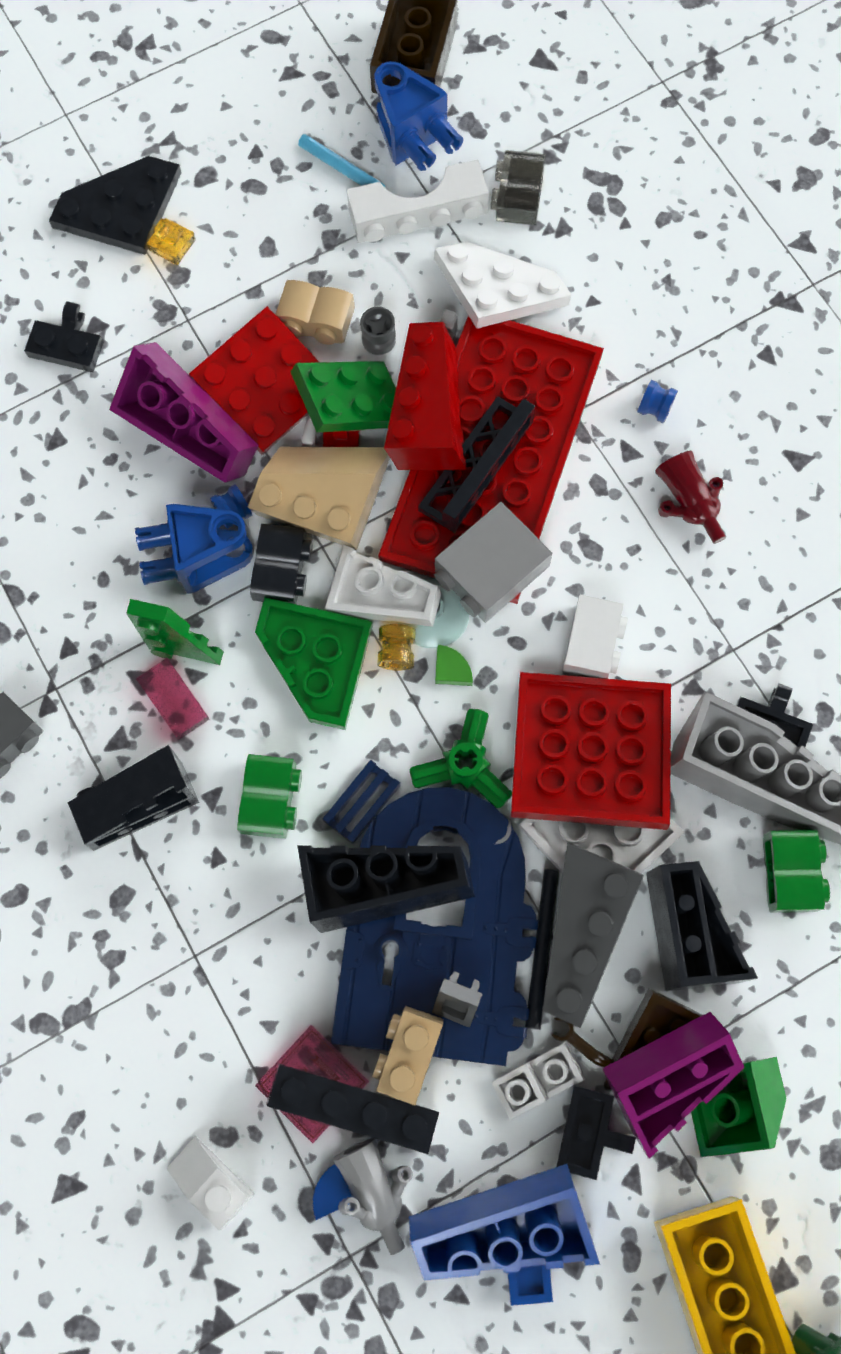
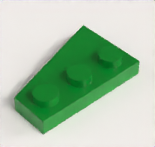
M130 599L126 614L152 654L166 659H172L173 655L212 664H221L224 651L216 646H207L209 639L203 634L189 631L191 625L169 607Z

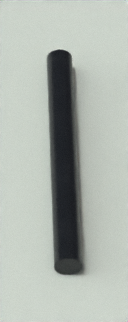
M544 869L538 931H536L537 942L536 949H534L527 1006L530 1009L529 1020L525 1022V1028L541 1030L542 1010L559 871L553 869Z

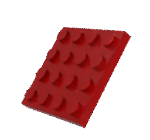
M520 672L511 817L668 830L670 826L671 683Z

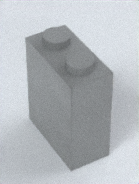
M500 502L435 558L436 573L434 576L445 590L450 591L452 589L461 598L460 603L472 617L478 615L486 623L550 567L553 552Z

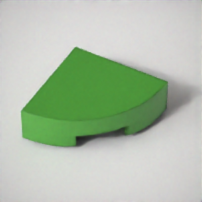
M438 645L435 684L472 686V671L466 659L456 650L444 645Z

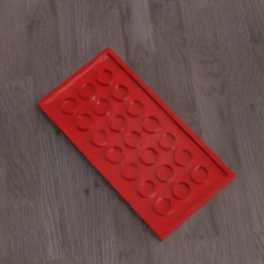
M468 315L456 346L459 381L457 388L461 403L460 423L464 442L497 396L515 407L519 405L522 399L534 404L533 423L455 533L418 511L419 504L444 470H410L378 554L379 560L435 578V558L500 502L540 540L600 365L604 348L511 320L476 328ZM499 410L492 419L494 430L502 429L510 416ZM487 426V428L484 430V432L489 431V427H488V426ZM491 439L478 441L474 444L473 452L475 458L481 457L492 443ZM469 453L467 454L465 459H470ZM466 467V470H456L454 472L453 479L455 485H461L472 471V467ZM449 481L444 486V488L450 487ZM452 494L436 497L431 507L443 513V510L452 499ZM522 591L510 602L518 604Z

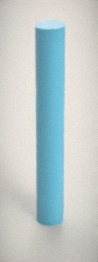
M303 134L300 137L298 146L362 186L380 182L308 135Z

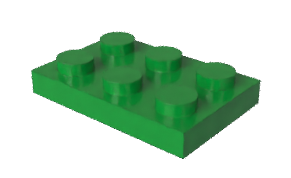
M384 361L296 363L290 371L317 433L388 428L396 387Z

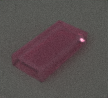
M168 658L136 678L178 740L210 720Z

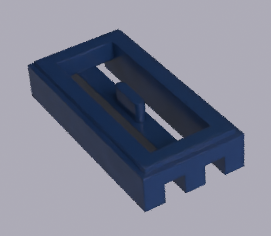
M370 760L322 819L350 843L354 844L398 790L401 783L397 779H393L388 772L380 769L375 762ZM373 773L376 776L375 779L338 823L335 820ZM383 782L386 783L388 787L351 832L347 830L346 827Z

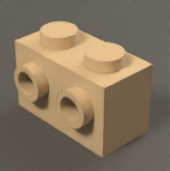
M405 1006L402 1016L393 1015L386 1038L393 1040L388 1056L380 1053L372 1076L379 1080L376 1092L416 1105L444 1019Z

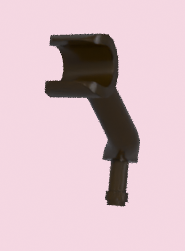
M554 1017L555 1020L564 1021L562 1019ZM566 1022L569 1025V1031L565 1034L551 1033L554 1039L569 1042L597 1066L604 1068L613 1063L610 1057L598 1051L574 1031L573 1024ZM605 1079L604 1089L611 1090L607 1079Z

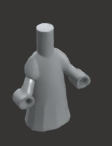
M369 1138L349 1147L332 1159L340 1170L353 1196L343 1199L339 1203L338 1209L343 1215L358 1218L363 1227L371 1231H380L390 1255H394L405 1248L395 1221L402 1207L401 1195L407 1183L411 1181L413 1172L408 1166L395 1168L392 1172L394 1183L390 1188L378 1150L377 1139Z

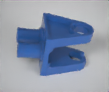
M386 62L376 69L375 89L380 103H377V120L392 162L396 166L410 158L419 171H425L426 167L423 162L430 168L436 160L435 153L428 148L429 145L438 141L447 154H453V149L450 146L455 151L462 146L463 137L447 121L448 94L442 88L401 63ZM391 74V77L400 79V83L396 86H387L383 83V78Z
M169 504L166 505L167 523L135 528V534L138 535L136 542L139 551L172 545L173 551L172 557L146 562L141 561L139 563L140 569L143 570L140 573L144 585L177 579V582L182 583L187 594L194 593L246 567L251 562L254 554L251 541L246 535V525L243 518L238 513L229 510ZM232 523L238 526V531L219 528L224 524ZM242 544L245 546V551L238 557L226 555L238 549Z

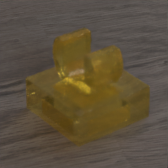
M161 218L153 229L154 234L147 242V246L150 252L179 265L196 239L193 231L167 218Z

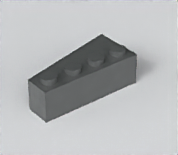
M567 843L542 1011L581 1028L642 883L644 874L574 844Z

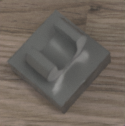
M454 972L449 980L444 978L432 1013L470 1028L483 993L478 992L480 987L478 980L473 981L471 988L457 984L460 973Z

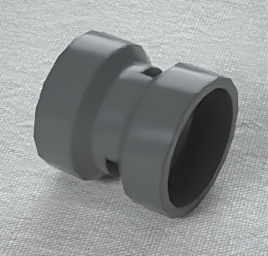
M384 307L367 309L360 319L362 344L365 350L371 354L384 355L389 353L396 343L395 318L392 312Z

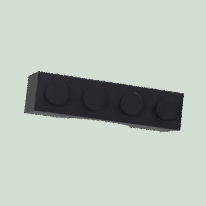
M279 1063L266 1102L267 1107L425 1154L429 1153L440 1113L433 1109L412 1105L389 1096Z

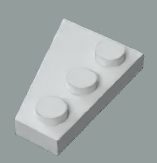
M344 544L325 610L360 619L433 627L442 593L438 586L403 570L397 571L383 565L382 561L371 556L369 558L357 553L354 548Z

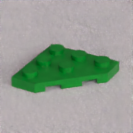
M265 597L255 629L256 636L309 722L346 730L373 622Z

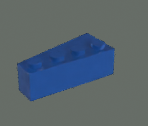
M567 1164L409 1216L410 1243L424 1281L480 1276V1272L484 1270L503 1269V1273L520 1272V1267L545 1265L546 1269L564 1268L563 1263L583 1261L585 1266L600 1265Z

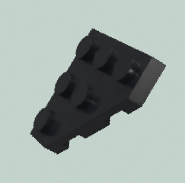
M146 156L61 193L49 218L51 227L146 255L182 174L180 164Z

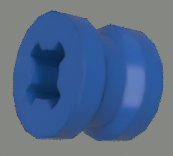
M651 380L637 413L641 415L651 414L656 417L658 422L664 424L678 390L674 388L666 390L660 387L657 381Z
M236 484L230 486L228 492L222 496L216 494L209 498L214 509L236 512L243 519L253 516ZM227 523L224 524V526L226 529H229L233 527L234 524Z

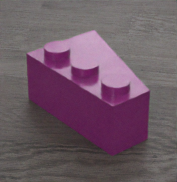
M710 1011L602 1068V1071L632 1134L636 1137L637 1142L648 1159H650L658 1151L656 1145L673 1129L678 1132L687 1123L684 1118L702 1101L707 1104L744 1068V1065L730 1033Z

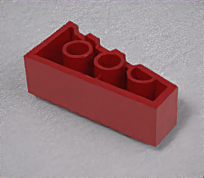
M444 322L409 323L384 445L385 451L398 470H466L462 446L464 444L463 430L460 423L461 403L457 388L459 381L456 346Z

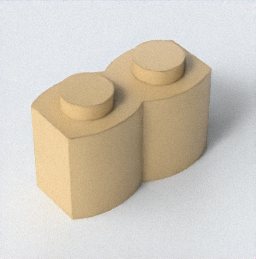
M286 280L275 315L297 338L312 336L318 342L325 345L344 343L355 309L354 297L352 293L342 289L318 287L299 280Z

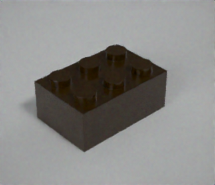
M458 0L388 1L370 63L371 93L377 94L375 89V71L381 64L386 62L401 63L438 87L441 86L457 28ZM391 74L383 78V83L387 86H396L400 83V79L391 77Z

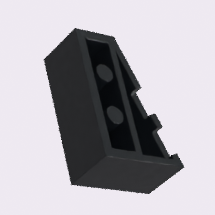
M167 745L101 784L80 791L76 798L68 802L84 845L95 851L200 802L183 763L171 747Z
M699 861L662 864L646 873L666 992L738 984L758 979L753 966L749 967L738 946L740 941L735 931L731 932L720 911L722 906Z

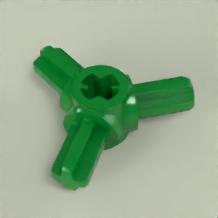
M469 709L466 713L460 740L453 741L452 749L442 752V759L416 765L409 769L414 788L418 789L450 780L451 785L459 783L463 784L467 789L473 786L498 809L511 799L512 791L488 770L491 763L485 759L487 749L482 746L489 719L487 712L480 709ZM459 758L463 761L471 758L473 760L472 769L467 766L460 769Z

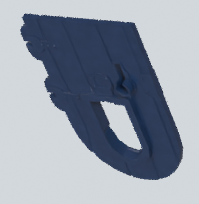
M429 787L407 793L388 804L371 822L361 840L359 848H371V846L407 848L408 846H417L419 840L432 830L433 832L446 830L456 835L458 833L468 844L470 855L469 870L475 897L465 899L462 926L446 925V927H433L428 924H422V921L406 920L407 913L347 927L331 1044L390 1051L393 1040L386 1038L393 1015L402 1016L405 1006L444 1019L432 1057L506 1066L508 1052L516 1051L522 1046L524 1038L527 1039L528 1028L513 1026L514 1018H519L522 1021L529 1020L530 1010L527 1008L525 998L522 994L515 992L514 987L517 962L528 959L533 949H536L537 938L534 936L522 937L523 929L538 931L539 920L536 919V913L533 908L523 903L526 883L525 857L519 837L511 826L509 838L503 843L495 844L498 840L505 837L509 821L490 802L471 792L452 787ZM393 942L399 946V952L394 957L391 985H383L386 961L383 949L386 944ZM454 972L460 973L457 984L471 988L473 981L478 980L480 983L478 992L483 993L470 1028L432 1013L444 978L449 980Z

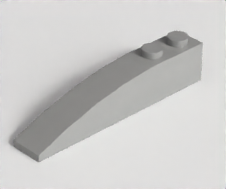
M704 692L676 737L671 751V774L733 804L797 830H818L820 838L841 845V775L833 769L828 771L813 759L814 754L804 746L797 747L784 737L783 734L785 732L777 725L715 695Z

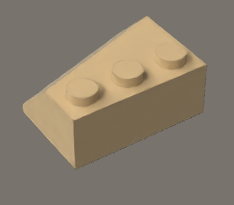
M279 447L261 471L248 508L263 518L289 527L303 528L306 533L341 545L345 544L357 550L390 457L384 447Z

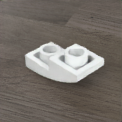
M564 1042L491 1083L509 1119L512 1120L585 1080V1077L570 1048Z

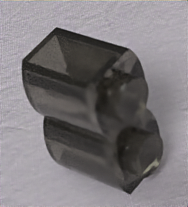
M505 150L503 161L497 160L495 182H500L499 189H492L490 210H496V221L527 225L537 224L546 154Z

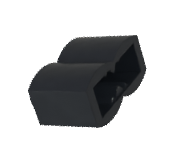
M261 523L250 585L252 601L263 602L266 597L297 604L298 596L304 597L307 575L301 574L303 562H310L312 553V540H307L305 529Z

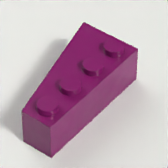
M157 342L133 345L109 410L224 483L244 477L259 445Z

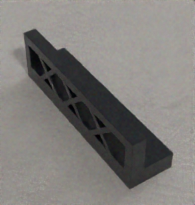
M497 396L462 445L463 456L466 457L469 453L470 459H465L466 467H472L470 474L461 485H455L453 474L456 470H444L419 504L418 511L455 533L532 425L535 405L522 399L519 405L515 407ZM499 410L510 416L502 429L494 430L492 419ZM487 426H488V427H489V431L484 432V430H485V429L487 428ZM491 439L492 443L481 457L475 458L473 452L474 444L478 441ZM449 481L450 487L444 488V486ZM452 494V499L443 510V513L431 507L436 497Z

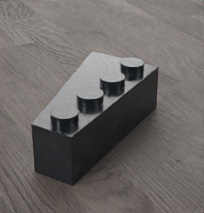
M297 845L309 922L320 933L475 897L468 861L461 846H408L407 848L371 846V848H348L347 846L331 845L330 848H313L311 845Z

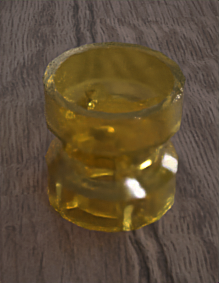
M386 624L379 628V641L382 643V650L378 652L377 666L393 671L414 668L415 655L411 651V645L415 643L416 629L403 624Z

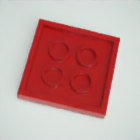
M266 306L193 369L189 376L259 445L257 451L264 455L308 415V411L290 371L296 363H317L319 361Z

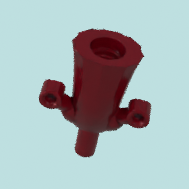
M692 450L673 456L659 465L655 470L656 475L665 483L681 505L675 506L671 500L663 501L658 508L659 515L664 518L669 516L681 517L687 523L703 525L713 544L724 540L726 535L716 519L721 509V502L718 497L724 484L723 480L720 477H715L709 480L707 484L695 461Z

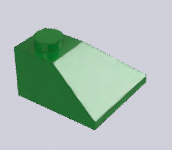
M777 1057L743 1062L744 1068L707 1104L702 1101L691 1111L701 1157L775 1148L787 1100Z

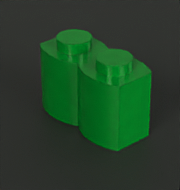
M248 754L237 823V831L240 834L286 839L288 830L295 829L297 807H291L293 792H300L302 770L296 769L297 764L294 759Z
M818 830L769 831L764 834L763 851L767 873L766 888L769 912H818L824 910L825 903H828L830 899V886L828 880L823 879L821 863H825L827 851L824 840L819 839Z

